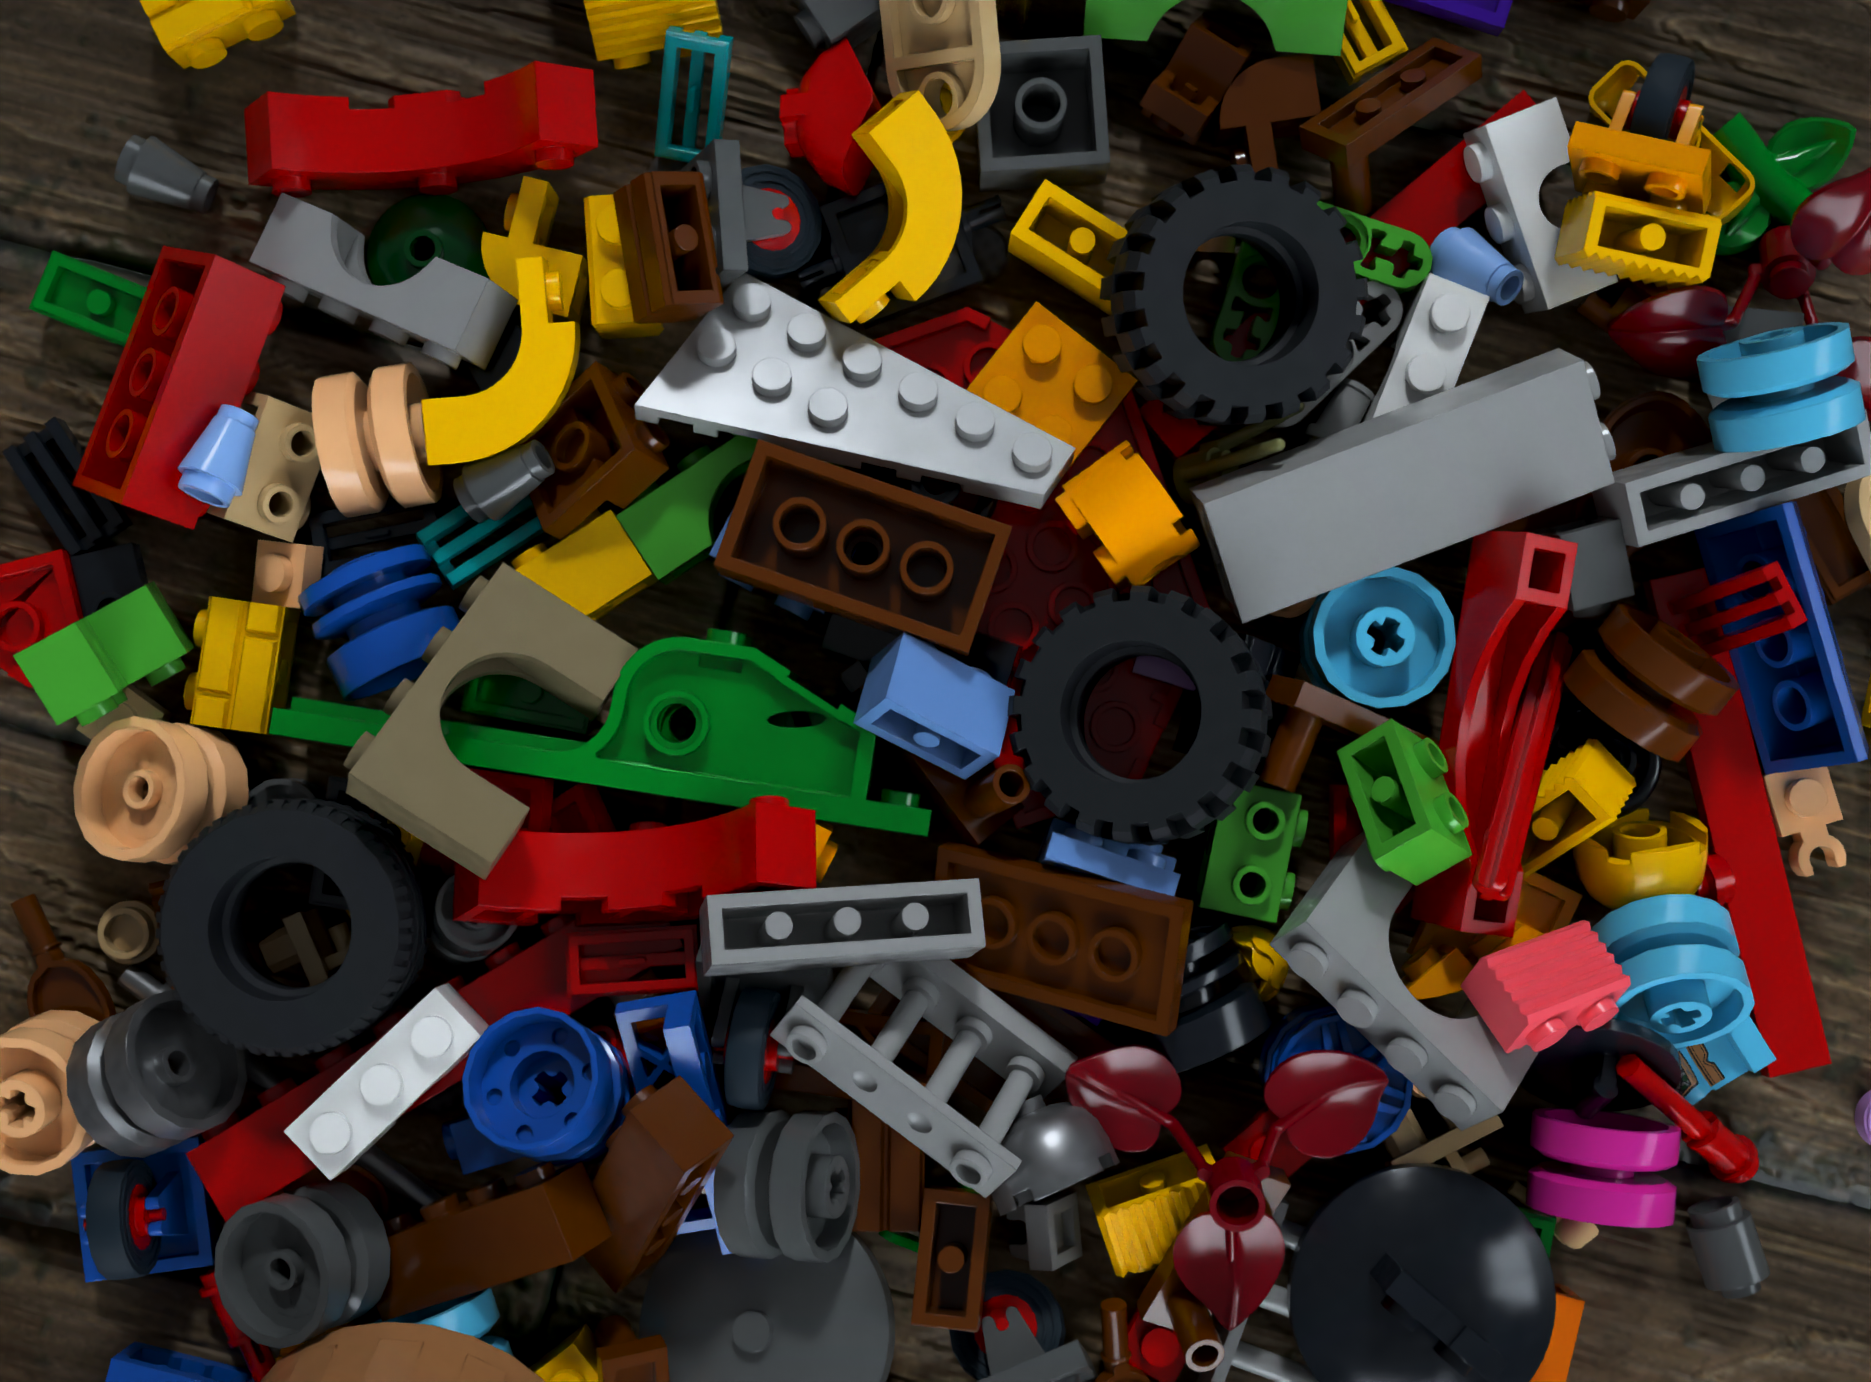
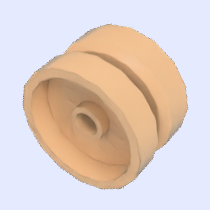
M411 362L376 368L372 372L368 386L353 371L323 376L314 382L312 390V422L317 453L330 496L339 512L347 518L380 512L385 508L389 493L404 508L437 503L441 499L443 488L442 465L428 466L421 399H429L418 369Z
M139 716L113 721L93 737L79 761L73 785L75 817L84 838L101 855L128 862L147 863L156 861L163 864H177L179 862L177 858L182 850H187V844L193 838H198L200 836L199 833L205 827L212 826L213 821L227 816L228 813L236 809H242V807L247 806L249 799L247 768L237 746L223 733L198 725L178 722L170 723Z
M49 1010L22 1021L10 1028L6 1033L0 1035L1 1170L9 1174L38 1176L62 1167L79 1155L86 1147L96 1143L78 1122L67 1096L66 1066L74 1043L91 1026L100 1021L78 1011Z

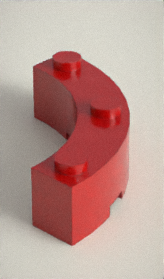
M533 61L506 75L484 81L485 94L465 98L461 97L460 91L447 89L394 95L388 99V108L349 109V97L301 95L267 91L244 109L248 185L272 187L273 195L280 197L281 193H285L294 198L309 196L312 194V189L385 190L419 187V191L427 195H448L457 192V184L501 178L537 169H568L574 166L575 157L598 147L594 72L592 69Z
M759 796L750 799L748 805L726 814L673 826H667L660 822L646 821L629 825V831L550 833L519 830L486 880H483L455 862L453 921L533 926L538 923V913L575 914V927L654 924L699 919V908L707 895L817 888L816 810L790 806L789 799L781 796Z

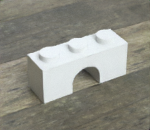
M1556 97L1463 134L1467 145L1463 152L1466 169L1472 180L1480 183L1488 206L1484 213L1487 230L1491 238L1497 244H1501L1505 258L1523 273V285L1514 301L1522 305L1524 314L1552 309L1619 282L1617 275L1607 276L1605 272L1595 274L1593 269L1583 271L1580 266L1570 268L1569 264L1559 266L1554 259L1560 228L1551 224L1543 215L1539 204V191L1544 178L1549 172L1558 166L1570 162L1567 148L1570 136Z
M1429 273L1411 293L1390 346L1395 349L1389 369L1373 402L1370 403L1360 423L1454 388L1490 296Z
M449 983L435 987L283 1132L331 1181L349 1169L397 1123L396 1120L415 1101L454 1069L470 1053L472 1047L489 1025Z

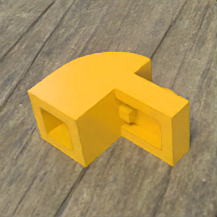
M523 176L519 194L511 193L505 208L504 229L509 231L508 237L483 232L481 252L485 270L491 281L518 299L515 308L520 311L515 258L543 256L548 261L549 272L560 271L562 279L564 310L553 311L554 323L575 321L580 324L589 287L588 262L583 255L547 247L559 197L548 181Z

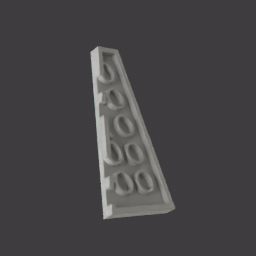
M744 273L731 283L723 293L724 304L707 313L634 404L636 420L658 424L660 418L691 424L693 425V432L718 437L719 431L755 438L757 441L761 439L822 461L861 469L862 462L895 469L896 477L920 482L922 476L958 483L963 492L1038 509L1043 507L1071 465L1076 449L747 273Z

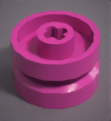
M1573 1108L1535 1109L1532 1112L1530 1145L1542 1155L1558 1161L1541 1162L1528 1170L1526 1204L1534 1210L1552 1216L1593 1224L1631 1228L1671 1226L1675 1221L1677 1187L1660 1175L1650 1172L1667 1170L1678 1164L1681 1128L1672 1123L1624 1113L1600 1111L1591 1119H1583L1574 1112Z

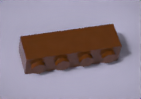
M680 1075L658 1091L653 1085L643 1088L627 1102L621 1111V1114L625 1117L623 1124L605 1143V1147L609 1150L606 1157L589 1174V1178L593 1181L592 1187L612 1236L583 1254V1256L615 1294L659 1261L666 1253L734 1137L733 1133Z
M551 1161L541 1162L514 1175L516 1184L507 1186L504 1178L499 1177L466 1192L467 1201L460 1203L457 1194L453 1193L420 1208L421 1217L414 1219L411 1209H407L383 1219L391 1252L390 1277L380 1301L375 1304L382 1322L572 1262L611 1237L612 1233L583 1162L580 1161L555 1170Z

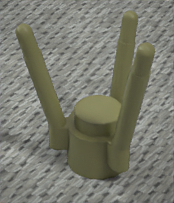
M1300 403V409L1296 413L1280 419L1264 420L1263 423L1247 424L1219 439L1201 443L1198 452L1177 457L1173 466V480L1180 498L1185 503L1193 505L1194 502L1189 488L1238 470L1239 465L1282 451L1285 447V442L1281 438L1262 442L1232 453L1229 449L1302 412L1305 408L1304 403Z

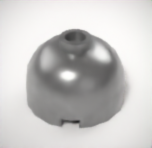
M1040 1094L1024 1101L1001 1142L1003 1147L1021 1159L1022 1162L1017 1171L995 1189L991 1195L1000 1216L1018 1209L1013 1196H1015L1018 1206L1032 1200L1035 1202L1104 1171V1168L1116 1165L1120 1161L1108 1135L1092 1114L1082 1107L1072 1106L1069 1102L1046 1106Z

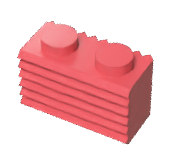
M1582 920L1481 957L1460 987L1504 1051L1509 1054L1515 1049L1519 1050L1526 1044L1534 1052L1542 1051L1558 1042L1567 1034L1568 1030L1576 1025H1581L1585 1032L1601 1027L1619 1012V1008L1615 1003L1630 987L1631 982L1630 976L1623 974L1622 965L1615 963L1614 954L1607 952L1606 943L1599 941L1598 932L1591 931L1590 922Z

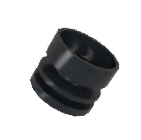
M1224 919L1190 926L1176 1030L1167 1037L1136 1029L1130 1035L1133 1044L1145 1045L1164 1054L1174 1066L1176 1073L1205 1064L1243 1046L1264 1033L1272 1024L1255 983L1250 981L1225 986L1222 983L1221 979L1234 971L1244 961L1242 953L1238 949L1209 954L1227 943L1234 936L1228 922Z

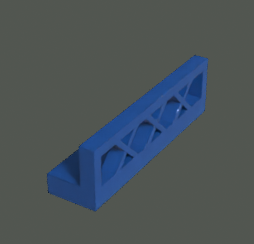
M696 990L617 1003L614 1014L636 1094L643 1088L653 1085L663 1070L673 1074L675 1078L680 1075L724 1125L728 1127L730 1122L716 1066L713 1064V1055ZM665 1017L663 1033L667 1047L662 1050L654 1044L639 1038L636 1022ZM646 1060L654 1064L649 1071ZM714 1169L704 1186L709 1207L690 1210L676 1235L716 1229L722 1255L732 1254L719 1235L715 1217Z

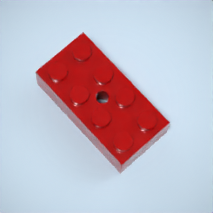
M163 246L72 485L121 505L194 530L198 518L207 512L210 504L199 501L178 488L177 485L182 473L177 468L212 418L217 415L220 406L227 404L240 408L244 397L254 389L260 374L258 359L267 336H270L276 330L282 317L283 305L281 298L286 286L216 254Z

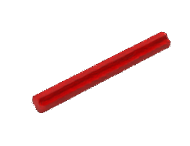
M1560 631L1554 634L1549 633L1531 666L1521 693L1472 880L1473 887L1478 890V897L1486 901L1495 899L1504 902L1513 894L1565 682L1562 676L1569 668L1573 652L1572 645L1568 643V635Z

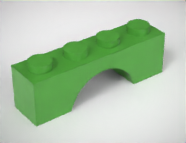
M1086 0L1083 36L1101 35V38L1147 42L1161 17L1183 0ZM1240 0L1250 6L1262 18L1270 32L1275 51L1341 56L1348 0Z
M732 434L734 438L713 452L708 445L695 450L677 464V468L681 473L660 487L656 481L653 482L627 506V509L616 515L656 578L663 584L668 585L710 557L709 553L716 542L715 519L718 506L730 485L747 472L757 439ZM827 462L842 468L845 467L844 465Z

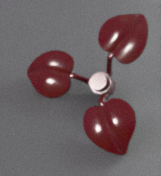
M1871 167L1855 175L1832 182L1815 191L1798 206L1793 213L1790 225L1773 228L1763 235L1757 247L1759 264L1748 266V279L1729 315H1727V298L1720 290L1700 285L1682 286L1651 296L1620 313L1607 325L1610 338L1646 370L1665 377H1685L1699 373L1696 361L1698 355L1727 344L1724 331L1735 329L1739 325L1759 283L1763 284L1766 291L1780 299L1797 298L1801 312L1804 313L1806 325L1819 323L1809 293V287L1816 278V269L1825 270L1833 263L1839 270L1850 275L1871 273ZM1857 336L1852 337L1855 361L1845 370L1834 376L1846 377L1860 382L1864 407L1867 411L1868 421H1871V337Z
M1139 1044L1118 1045L1073 1062L1065 1072L1066 1089L1071 1105L1086 1109L1099 1121L1114 1149L1125 1152H1143L1149 1149L1156 1142L1162 1124L1171 1131L1196 1168L1197 1177L1205 1182L1210 1211L1200 1212L1184 1223L1176 1234L1172 1255L1174 1267L1182 1283L1212 1312L1220 1324L1228 1331L1240 1325L1262 1303L1273 1287L1284 1262V1238L1275 1219L1265 1212L1266 1202L1261 1181L1270 1175L1269 1165L1280 1135L1287 1130L1291 1144L1305 1155L1319 1158L1341 1156L1357 1146L1367 1135L1374 1122L1381 1096L1389 1082L1386 1073L1381 1068L1351 1053L1337 1050H1311L1291 1056L1271 1072L1264 1084L1263 1096L1265 1103L1279 1119L1270 1125L1258 1160L1252 1164L1244 1158L1226 1157L1211 1165L1206 1162L1180 1122L1168 1114L1179 1103L1182 1087L1179 1074L1176 1073L1174 1066L1158 1050Z

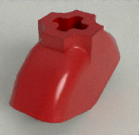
M847 37L818 56L801 79L799 88L787 89L786 95H780L779 118L783 127L784 145L792 158L805 156L806 160L824 182L852 196H856L864 187L874 164L851 134L877 113L881 106Z

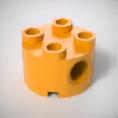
M1127 440L1061 487L1065 492L1055 498L1061 510L1083 541L1094 533L1102 546L1093 551V554L1120 592L1130 585H1145L1162 570L1181 558L1186 557L1201 546L1191 528L1186 530L1179 520L1183 515L1141 456L1138 453L1134 454V450Z

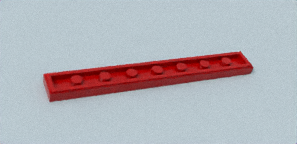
M1523 89L1479 127L1537 104ZM1465 139L1369 218L1411 231L1422 237L1429 247L1442 231L1450 227H1458L1486 204L1480 183L1472 180L1465 166L1463 156L1464 148L1467 146ZM1351 232L1344 240L1347 243L1356 240V237ZM1372 237L1369 252L1360 263L1362 267L1369 269V263L1375 257L1390 261L1394 264L1392 275L1396 277L1411 266L1407 262L1408 251L1403 248H1399L1393 256H1385L1373 252L1380 243V240ZM1364 299L1358 301L1362 306L1367 303ZM1254 313L1240 324L1233 335H1227L1223 339L1232 344L1230 353L1232 356L1240 358L1247 349L1255 350L1256 344L1247 340V334L1252 320L1259 316L1266 322L1268 318L1267 313ZM1160 400L1148 401L1139 408L1144 425L1174 461L1217 427L1198 425L1196 419L1180 420L1164 413V403Z
M1705 568L1643 582L1650 614L1675 628L1697 645L1704 644L1699 634L1689 637L1684 625L1692 621L1688 611L1677 614L1672 603L1687 594L1710 586ZM1715 601L1705 604L1710 614L1717 612ZM1722 626L1717 627L1720 634L1724 635ZM1729 651L1712 656L1737 680ZM1739 688L1717 716L1693 712L1699 721L1703 733L1685 754V760L1700 821L1708 828V854L1722 856L1730 865L1735 878L1736 889L1734 898L1730 903L1724 904L1723 907L1729 911L1740 949L1739 958L1744 962L1755 1001L1749 1016L1777 1059L1760 1070L1761 1075L1772 1078L1832 1064L1749 719Z

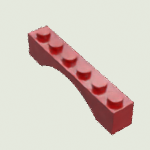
M1487 531L1473 537L1439 741V748L1448 764V772L1443 774L1449 792L1458 799L1467 814L1469 826L1464 829L1473 855L1416 886L1410 918L1460 932L1513 938L1524 874L1521 862L1513 894L1504 902L1495 899L1486 901L1478 897V890L1473 887L1472 880L1520 695L1531 666L1546 638L1568 608L1578 543L1530 532Z

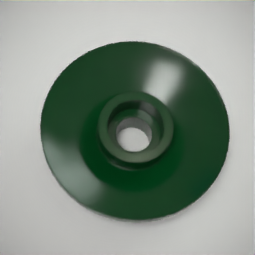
M418 194L405 198L391 206L379 218L370 235L367 248V265L372 282L378 286L400 283L419 273L435 257L489 278L483 264L481 252L483 232H489L479 216L466 204L446 195ZM423 241L434 242L435 252L433 256L426 261L416 260V247Z

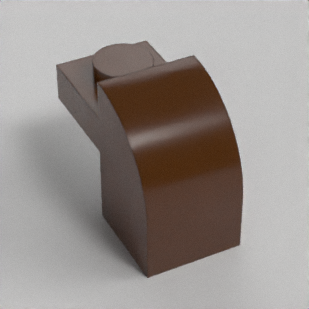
M1203 12L1190 25L1166 69L1151 83L1139 104L1144 107L1141 113L1150 118L1162 130L1178 136L1194 146L1219 110L1229 86L1242 72L1257 45Z
M1302 53L1262 60L1245 69L1231 83L1216 114L1212 129V148L1237 144L1238 148L1230 150V165L1250 164L1254 172L1267 167L1278 169L1274 138L1300 135L1299 126L1321 112L1313 55Z

